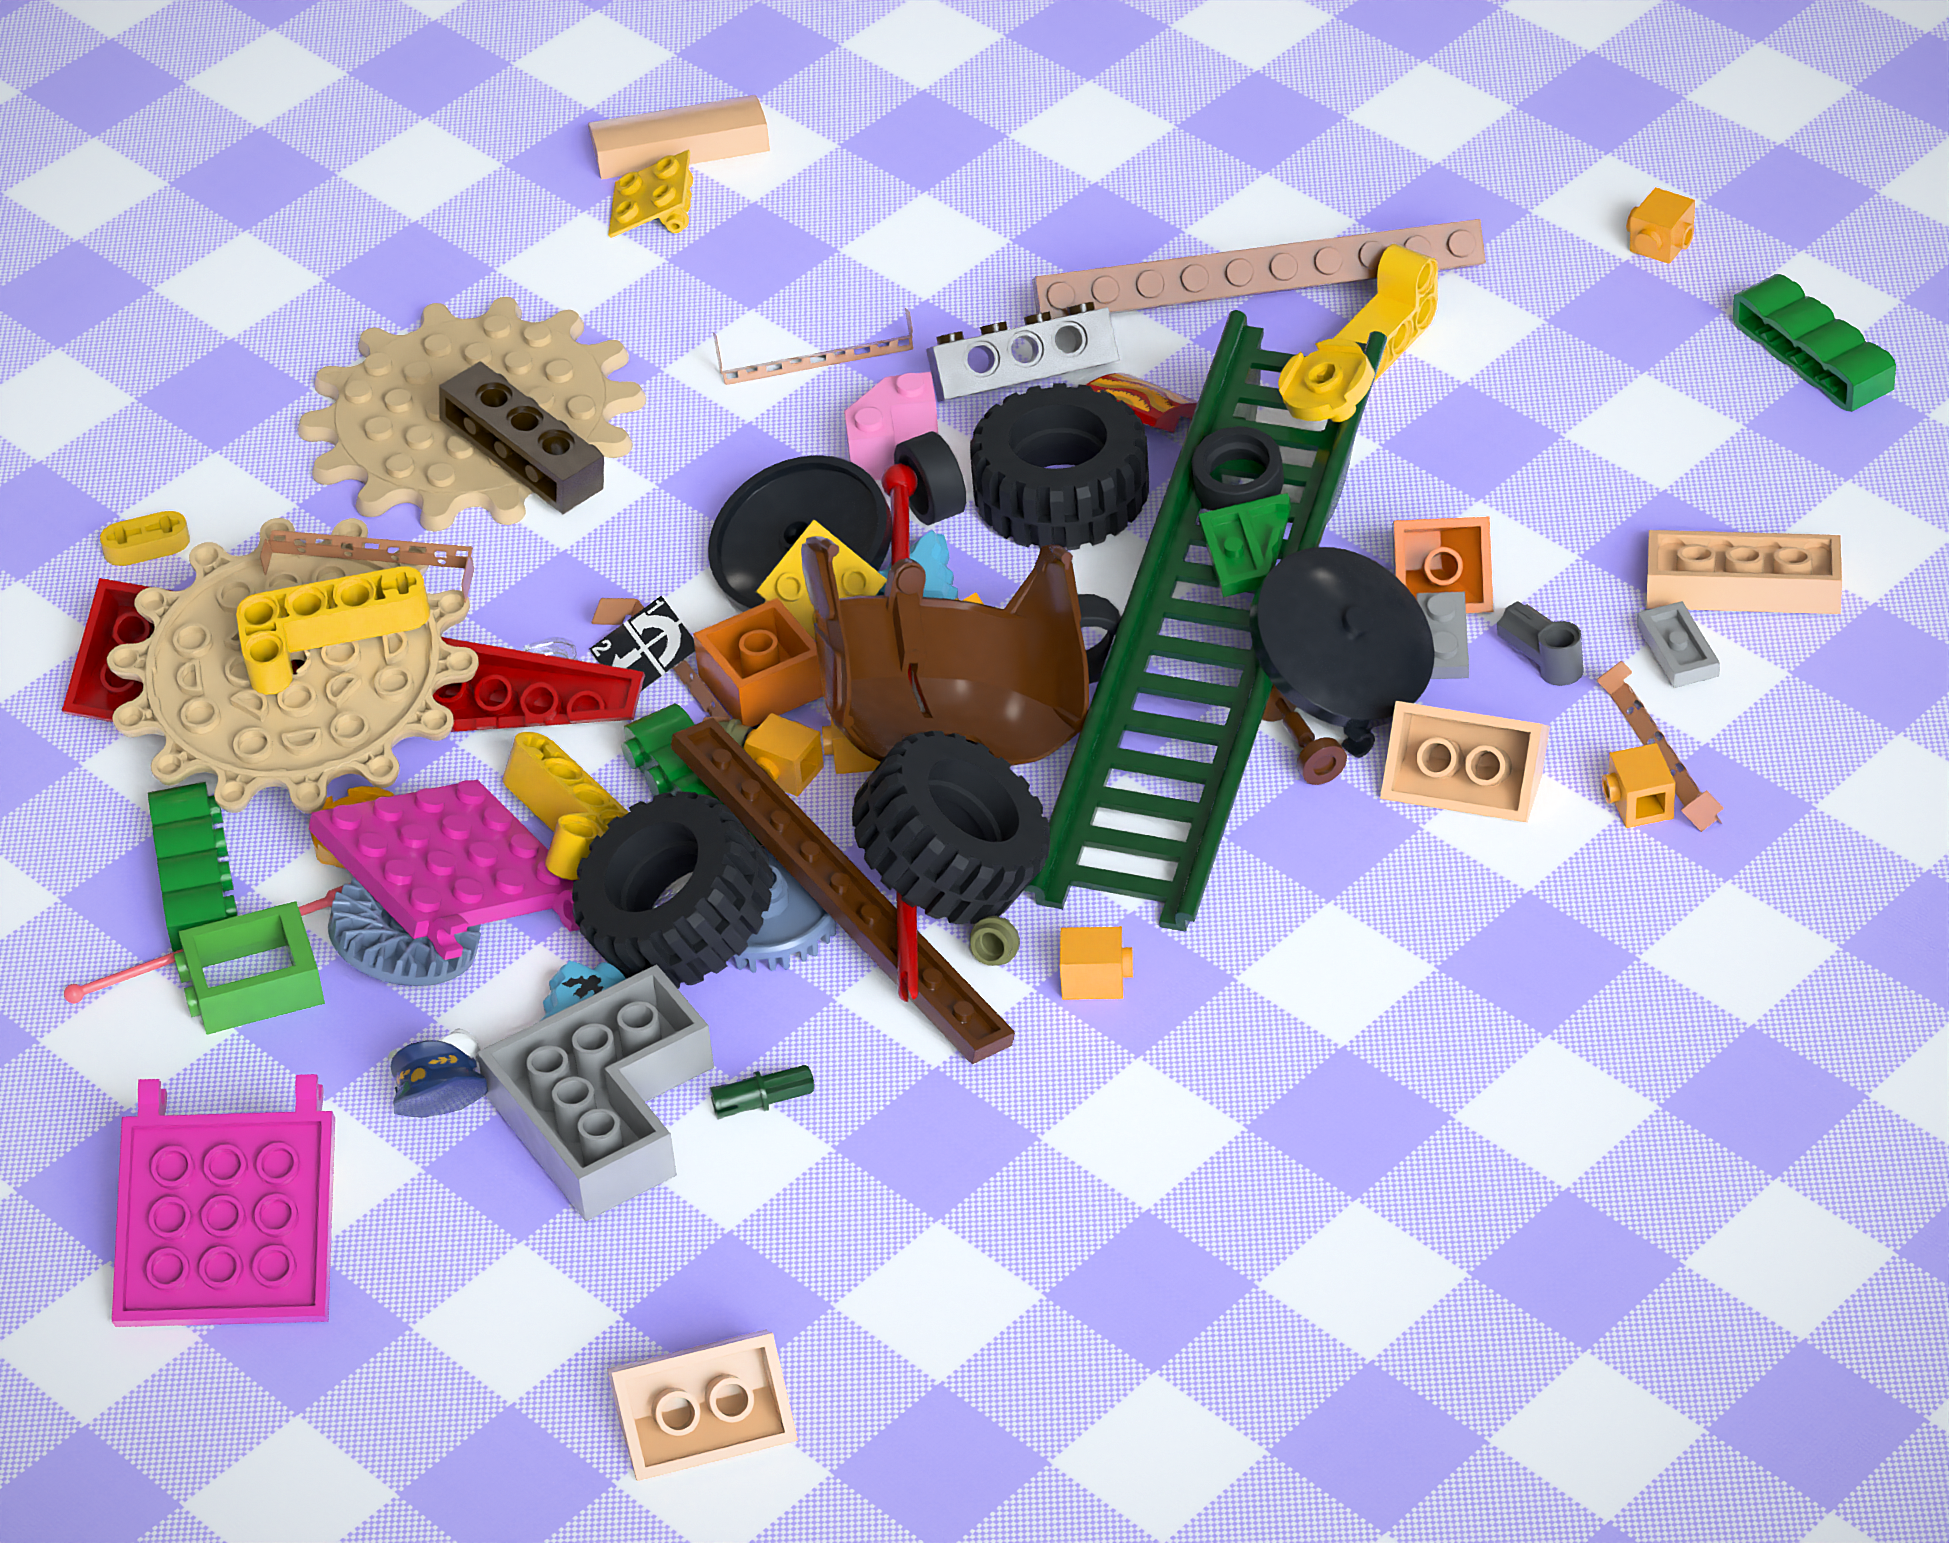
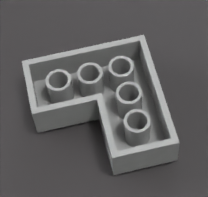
M657 964L477 1052L480 1074L487 1080L488 1092L485 1096L585 1222L677 1176L671 1133L645 1102L714 1068L709 1025Z

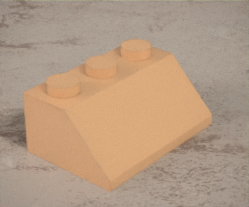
M1396 701L1380 799L1528 823L1543 775L1550 726Z
M767 1329L607 1368L619 1423L636 1481L798 1441L774 1335Z

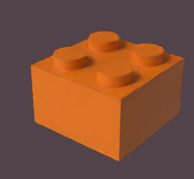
M775 598L693 633L698 676L733 718L741 720L742 725L754 727L763 723L771 713L779 716L823 697L816 642L779 598Z

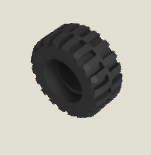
M1053 383V387L1042 389L1040 385L1029 387L1026 393L1019 395L1015 392L1005 397L1002 405L996 403L986 412L984 418L978 422L973 431V438L970 441V460L975 506L979 508V514L990 527L993 526L994 531L1006 539L1010 536L1013 537V541L1018 545L1029 548L1033 544L1038 545L1041 549V546L1059 544L1062 547H1067V551L1080 549L1082 544L1091 543L1092 546L1100 544L1106 540L1107 535L1112 534L1115 537L1124 531L1128 526V522L1132 523L1143 510L1142 506L1148 499L1149 466L1145 427L1134 410L1122 400L1117 402V398L1107 391L1101 390L1098 393L1091 386L1078 384V387H1067L1066 383ZM1054 465H1075V466H1072V467L1057 468V469H1056V468H1044V467L1054 466Z
M943 731L915 733L897 742L858 789L854 797V806L852 807V826L855 827L854 837L857 846L864 849V860L870 869H876L882 876L880 881L889 890L893 888L902 895L901 900L912 908L917 905L925 910V915L935 919L946 917L948 922L953 924H966L968 922L976 924L984 917L1001 916L1007 911L1045 866V860L1049 857L1050 827L1048 818L1042 817L1043 805L1038 796H1032L1030 793V784L1022 775L1018 777L1010 769L1011 764L1003 757L996 758L989 753L988 747L979 742L974 744L967 742L966 736L956 733L945 736Z
M677 791L675 797L671 793H663L653 796V801L647 804L640 801L629 807L630 812L622 818L616 816L607 824L609 829L601 837L597 835L589 845L590 854L587 858L581 859L577 868V876L580 879L573 883L572 901L574 903L572 912L575 923L580 927V933L607 963L616 967L626 979L657 964L676 988L679 989L680 983L684 982L686 985L692 986L704 981V975L710 972L719 973L728 967L726 962L735 954L740 956L747 949L748 943L746 941L752 934L757 935L763 925L764 918L761 916L762 912L769 910L772 892L769 889L773 886L772 868L769 866V857L763 847L726 805H722L718 799L706 794L698 795L696 792ZM692 873L688 882L674 897L652 909L656 900L666 888L679 878Z

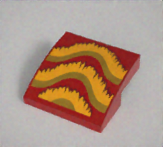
M1125 373L1107 374L1086 384L1091 386L1095 392L1100 393L1101 390L1113 394L1117 398V402L1124 401L1135 411V414L1141 419L1142 423L1172 433L1175 432L1180 416L1192 419L1198 403L1194 399Z

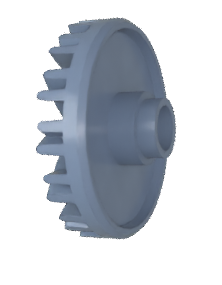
M764 846L762 847L769 857V866L772 868L773 886L769 889L772 892L769 910L762 912L761 916L764 918L763 925L757 935L752 934L746 941L748 943L747 949L740 956L737 954L733 956L739 970H742L749 963L752 973L757 971L756 960L768 959L771 971L776 970L778 963L785 970H788L790 968L791 954L799 952L802 962H805L807 954L814 957L818 955L819 939L829 944L830 937L836 935V921Z
M353 877L351 884L345 883L342 892L337 891L335 894L328 922V935L335 950L348 964L372 978L404 986H431L450 981L471 967L478 950L481 924L468 927L467 932L454 934L456 941L463 947L462 956L444 960L427 936L413 939Z

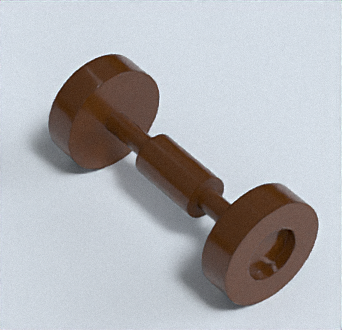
M1273 684L1262 719L1268 722L1283 719L1282 723L1298 746L1303 748L1298 755L1296 767L1307 783L1322 785L1332 781L1346 766L1347 754L1334 738L1323 737L1315 740V734L1299 712L1294 711L1297 706L1290 702Z

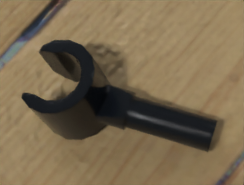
M1343 727V732L1348 738L1342 741V748L1356 758L1365 756L1372 749L1375 742V736L1371 732L1373 728Z

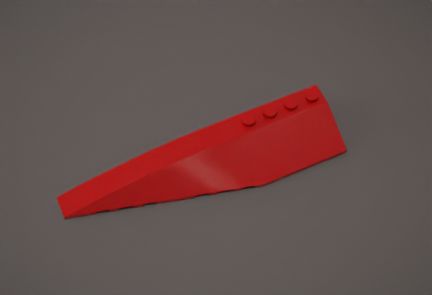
M99 578L62 707L64 714L113 722L114 711L119 706L133 701L140 696L144 684L136 680L118 677L108 667L107 657L109 652L115 647L122 644L143 642L153 634L155 625L143 618L135 608L137 594L150 586ZM441 637L448 645L472 649L478 655L479 666L471 680L444 685L432 695L438 704L445 706L452 712L454 725L451 732L634 720L645 677L643 671ZM291 660L293 675L297 674L296 670L302 667L305 661Z

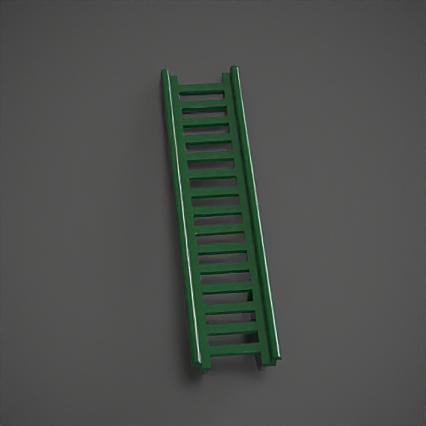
M1233 310L1229 313L1048 822L1050 827L1049 857L1045 860V866L1025 888L1026 892L1035 893L1036 905L1063 910L1070 888L1075 886L1164 902L1165 905L1159 919V926L1161 928L1187 932L1190 921L1195 922L1273 683L1263 670L1256 656L1253 644L1251 649L1248 650L1159 635L1165 618L1250 632V610L1172 598L1178 581L1220 588L1212 565L1185 561L1190 545L1206 547L1200 525H1198V514L1202 513L1203 509L1209 510L1196 497L1191 461L1196 447L1206 436L1220 429L1235 426L1256 428L1270 435L1278 446L1317 452L1312 467L1282 463L1284 484L1305 488L1300 503L1290 502L1291 512L1288 523L1293 524L1288 539H1283L1278 559L1281 561L1297 551L1319 547L1326 525L1336 510L1344 488L1355 437L1388 341L1384 333L1373 331L1369 334L1367 343L1356 342L1368 357L1375 375L1368 392L1356 404L1355 413L1342 422H1334L1328 419L1324 430L1313 431L1256 422L1258 406L1288 410L1279 388L1260 386L1261 370L1281 373L1288 361L1296 354L1261 349L1264 328L1248 326L1247 316L1242 311ZM1237 459L1217 466L1210 473V476L1224 484L1238 485L1241 478L1254 480L1259 478L1266 471V468L1252 460ZM1256 590L1248 591L1246 593L1255 594ZM1154 655L1243 670L1238 687L1146 671L1151 656ZM1144 693L1230 708L1225 725L1137 711L1133 710L1138 694ZM1125 731H1132L1218 747L1213 762L1210 764L1120 748ZM1112 769L1203 784L1205 786L1198 803L1107 787L1106 785ZM1100 807L1190 823L1191 827L1186 842L1094 826L1093 822ZM1086 846L1176 862L1178 866L1173 881L1079 865Z

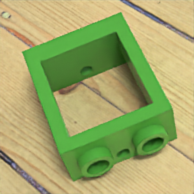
M297 901L178 931L183 952L174 954L181 983L191 981L192 986L184 988L191 1018L201 1015L206 1035L325 1004L318 967ZM286 946L292 964L291 967L208 988L203 972L204 967Z

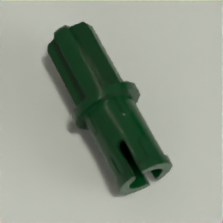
M802 1065L761 1076L760 1071L753 1072L754 1077L730 1084L709 1087V1092L716 1118L719 1120L737 1113L762 1108L763 1112L769 1111V1104L811 1094L815 1089V1082L809 1066Z

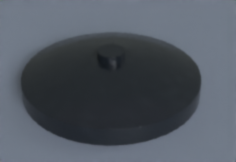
M809 455L776 463L744 482L721 508L709 537L708 559L710 569L726 598L742 612L763 604L766 600L756 593L757 589L813 520L817 521L878 572L890 547L893 526L887 500L871 475L858 465L842 458Z
M1313 547L1290 554L1274 566L1262 580L1254 594L1249 624L1256 656L1275 687L1295 706L1316 719L1345 728H1374L1393 721L1396 701L1414 704L1427 688L1433 672L1435 653L1433 637L1427 618L1410 590L1393 573L1376 561L1359 553L1335 547Z

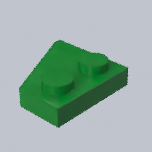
M1288 493L1198 514L1200 529L1223 597L1256 590L1262 580L1276 566L1291 512Z

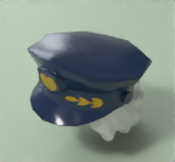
M458 1028L437 1041H420L411 1043L398 1052L396 1049L390 1051L388 1061L397 1085L395 1087L396 1095L393 1099L395 1115L418 1118L443 1115L462 1110L487 1094L486 1078L475 1071L478 1063L477 1052L481 1049L478 1046L479 1043L476 1042V1038L469 1031Z

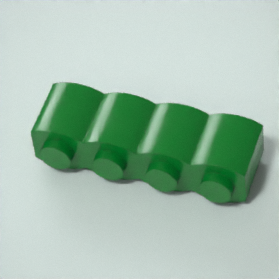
M1776 273L1734 294L1733 321L1736 326L1750 339L1762 342L1768 352L1778 361L1786 365H1792L1797 374L1808 384L1816 388H1822L1827 397L1839 408L1853 412L1895 390L1896 363L1893 356L1880 346L1872 342H1866L1858 328L1844 320L1835 319L1834 313L1829 306L1813 297L1805 296L1802 287L1797 282L1792 281L1785 275Z
M673 703L624 725L626 741L621 744L624 758L632 769L638 768L645 775L647 785L654 796L671 793L675 797L677 791L696 792L698 795L706 794L712 796L724 805L671 749L673 733L695 725L680 705ZM751 833V835L757 840V842L760 845H762V843Z
M206 781L147 792L163 908L172 952L182 949L178 931L238 916L234 895H225L226 891L234 890L229 861L220 862V858L229 856L224 828L215 829V824L224 823L222 810L216 803L214 795L209 796Z

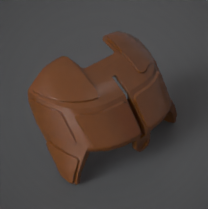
M822 536L807 538L806 543L802 544V570L808 596L815 612V639L821 689L826 708L835 726L865 755L881 762L894 745L902 741L904 737L920 732L943 731L945 736L956 733L966 736V740H971L975 743L979 742L988 747L989 753L996 758L1003 757L1011 766L1046 758L1081 732L1089 707L1088 663L1080 626L1081 612L1072 563L1073 555L1059 544L1041 546L1033 570L1006 607L1001 609L975 602L923 597L926 582L925 570L918 562L909 558L898 560L891 567L887 577L884 596L839 598L832 564L833 557L839 553V546ZM909 664H912L914 682L925 712L921 711L908 678Z

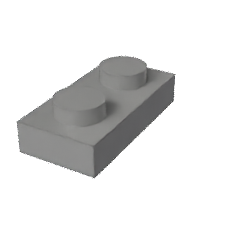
M1465 592L1417 593L1416 600L1427 618L1434 642V667L1430 680L1469 678Z
M1683 601L1637 613V628L1673 688L1719 677L1720 661Z

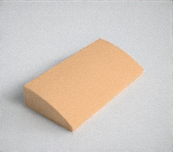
M755 94L588 122V129L601 180L624 176L633 171L638 172L656 164L665 156H674L688 149L691 152L689 165L770 151L766 118L761 103Z
M1649 530L1646 609L1683 601L1688 610L1841 614V535Z

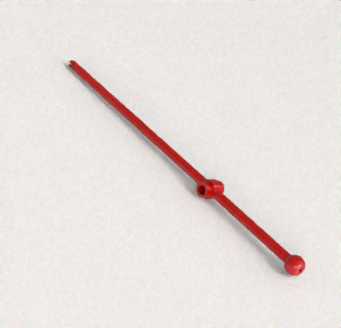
M893 464L888 467L881 479L883 491L890 497L893 526L891 567L898 560L910 559L909 497L914 494L918 479L915 471L910 466L904 464ZM909 664L908 678L913 689L912 664ZM896 891L898 995L902 1001L908 1002V990L913 1000L918 996L917 905L912 908L901 900L903 896Z

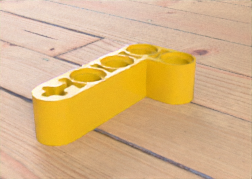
M1398 244L1388 246L1380 259L1377 272L1378 293L1334 337L1367 343L1369 334L1373 331L1382 332L1387 336L1388 341L1374 382L1429 327L1437 310V261L1435 258Z
M401 566L247 596L239 603L236 616L241 650L250 684L258 693L265 695L276 694L285 690L292 682L293 670L290 657L292 652L404 632L421 627L430 617V605L422 574L415 568Z
M521 732L515 736L502 777L503 783L554 832L545 860L547 869L561 878L579 880L577 868L581 859L587 858L590 854L589 845L597 835L601 837L609 829L607 824L616 816L622 818L629 812L553 740L535 732Z

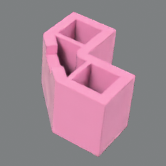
M931 372L905 373L903 375L885 377L844 411L849 461L864 469L874 480H881L885 470L894 464V452L897 444L930 431L939 434L936 399Z

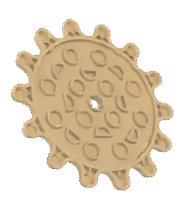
M505 296L494 300L485 314L476 318L461 319L452 315L446 305L432 303L427 305L422 312L420 318L421 327L408 334L395 335L376 327L364 330L358 342L359 352L365 357L362 363L352 367L325 366L317 372L314 381L315 391L322 396L334 399L336 402L329 407L304 413L300 418L297 431L302 440L308 442L324 441L335 446L315 460L312 469L314 481L322 485H332L352 479L365 484L358 493L355 505L357 512L362 516L377 517L395 505L411 503L421 509V526L427 531L437 532L452 526L456 516L464 509L481 507L490 512L495 522L502 525H512L524 519L526 515L525 499L534 492L439 419V385L481 361L494 372L502 374L511 385L524 395L533 398L541 408L557 420L566 423L570 430L587 443L596 446L604 457L620 458L632 451V439L626 430L611 425L609 421L616 415L638 411L643 408L647 401L646 394L636 382H619L607 378L613 371L624 367L629 362V353L620 341L607 340L590 345L576 342L584 332L585 325L579 314L574 310H562L541 322L521 320L522 309L515 299Z
M273 518L261 526L259 544L251 553L235 556L227 553L217 543L204 542L198 544L189 554V562L196 572L195 581L191 586L181 591H168L159 587H149L137 594L135 608L143 618L155 625L154 632L150 638L143 642L122 644L115 647L109 652L107 663L110 670L118 677L142 682L144 687L140 696L133 701L119 706L114 711L112 718L115 728L126 737L134 738L146 734H158L166 738L164 748L153 758L150 765L152 775L164 785H177L193 774L208 772L218 776L214 797L216 803L226 812H241L248 806L252 797L257 792L268 787H282L289 791L292 804L302 813L311 814L323 808L327 799V786L333 779L342 775H360L378 788H387L394 784L400 772V765L396 756L392 753V748L399 741L409 737H423L433 741L445 739L452 730L454 717L452 712L445 706L438 704L432 695L444 685L471 680L475 676L479 660L478 655L472 649L448 645L441 638L443 632L465 620L471 606L469 597H467L465 603L463 592L452 589L440 593H427L430 617L419 628L290 653L291 660L305 661V664L296 670L297 674L293 675L289 687L276 694L265 695L258 693L252 688L241 650L236 616L239 603L247 596L401 566L415 568L423 576L429 568L427 565L272 553L267 574L264 575L260 559L264 540L267 539L268 543L272 530L295 532L293 523L288 519ZM356 518L342 520L334 527L331 535L368 538L369 534L367 525L362 520ZM274 536L273 540L285 541L286 536ZM301 540L294 541L295 545L306 546ZM324 540L315 544L331 545L332 540ZM341 544L342 549L353 550L352 544ZM410 547L409 552L425 553L426 548ZM298 548L300 552H305V549ZM344 552L347 556L352 555L350 552ZM391 556L394 560L399 559L397 556Z

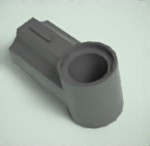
M1519 601L1505 608L1503 616L1497 622V635L1539 664L1541 677L1545 682L1551 685L1565 686L1577 682L1584 673L1582 634L1577 625L1567 621L1553 622L1530 605H1524Z

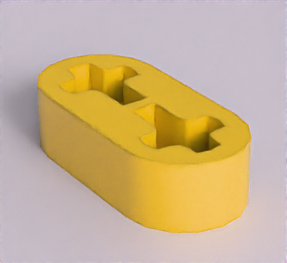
M161 511L107 526L100 534V543L103 556L108 563L115 566H127L179 553L190 543V535L187 521L183 514L176 511Z

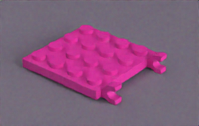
M478 779L464 780L456 784L436 788H424L416 792L391 797H380L376 800L352 805H339L332 809L311 813L308 829L413 939L427 936L444 960L462 956L463 947L456 941L454 934L467 932L468 927L511 917L553 909L570 932L580 930V927L575 923L572 912L574 903L572 901L573 883L578 880L561 878L547 869L545 860L548 849Z
M317 1074L296 1075L295 1112L165 1115L167 1090L161 1089L160 1079H138V1116L122 1117L111 1321L115 1327L329 1322L336 1117L333 1111H322L324 1087L322 1084H318L319 1077Z

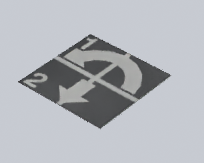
M661 595L589 648L599 664L643 671L645 674L641 689L643 691L695 652V645L692 635Z

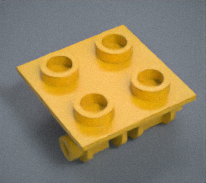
M689 149L674 156H665L656 164L638 172H629L615 182L608 233L610 238L658 217L672 233H679L688 226L689 215L687 212L691 207L692 198L690 187L694 181L693 174L689 170L691 154Z
M813 520L757 589L756 593L766 600L764 603L779 598L807 633L816 641L814 623H816L815 612L808 596L802 570L801 547L802 544L806 543L807 538L822 536L839 546V553L833 557L832 561L839 598L875 596L887 579L817 521Z

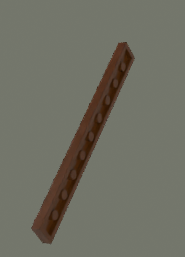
M713 717L673 733L671 749L898 986L897 908ZM917 930L918 996L913 1000L908 990V998L972 1065L1011 1047L1015 1031Z

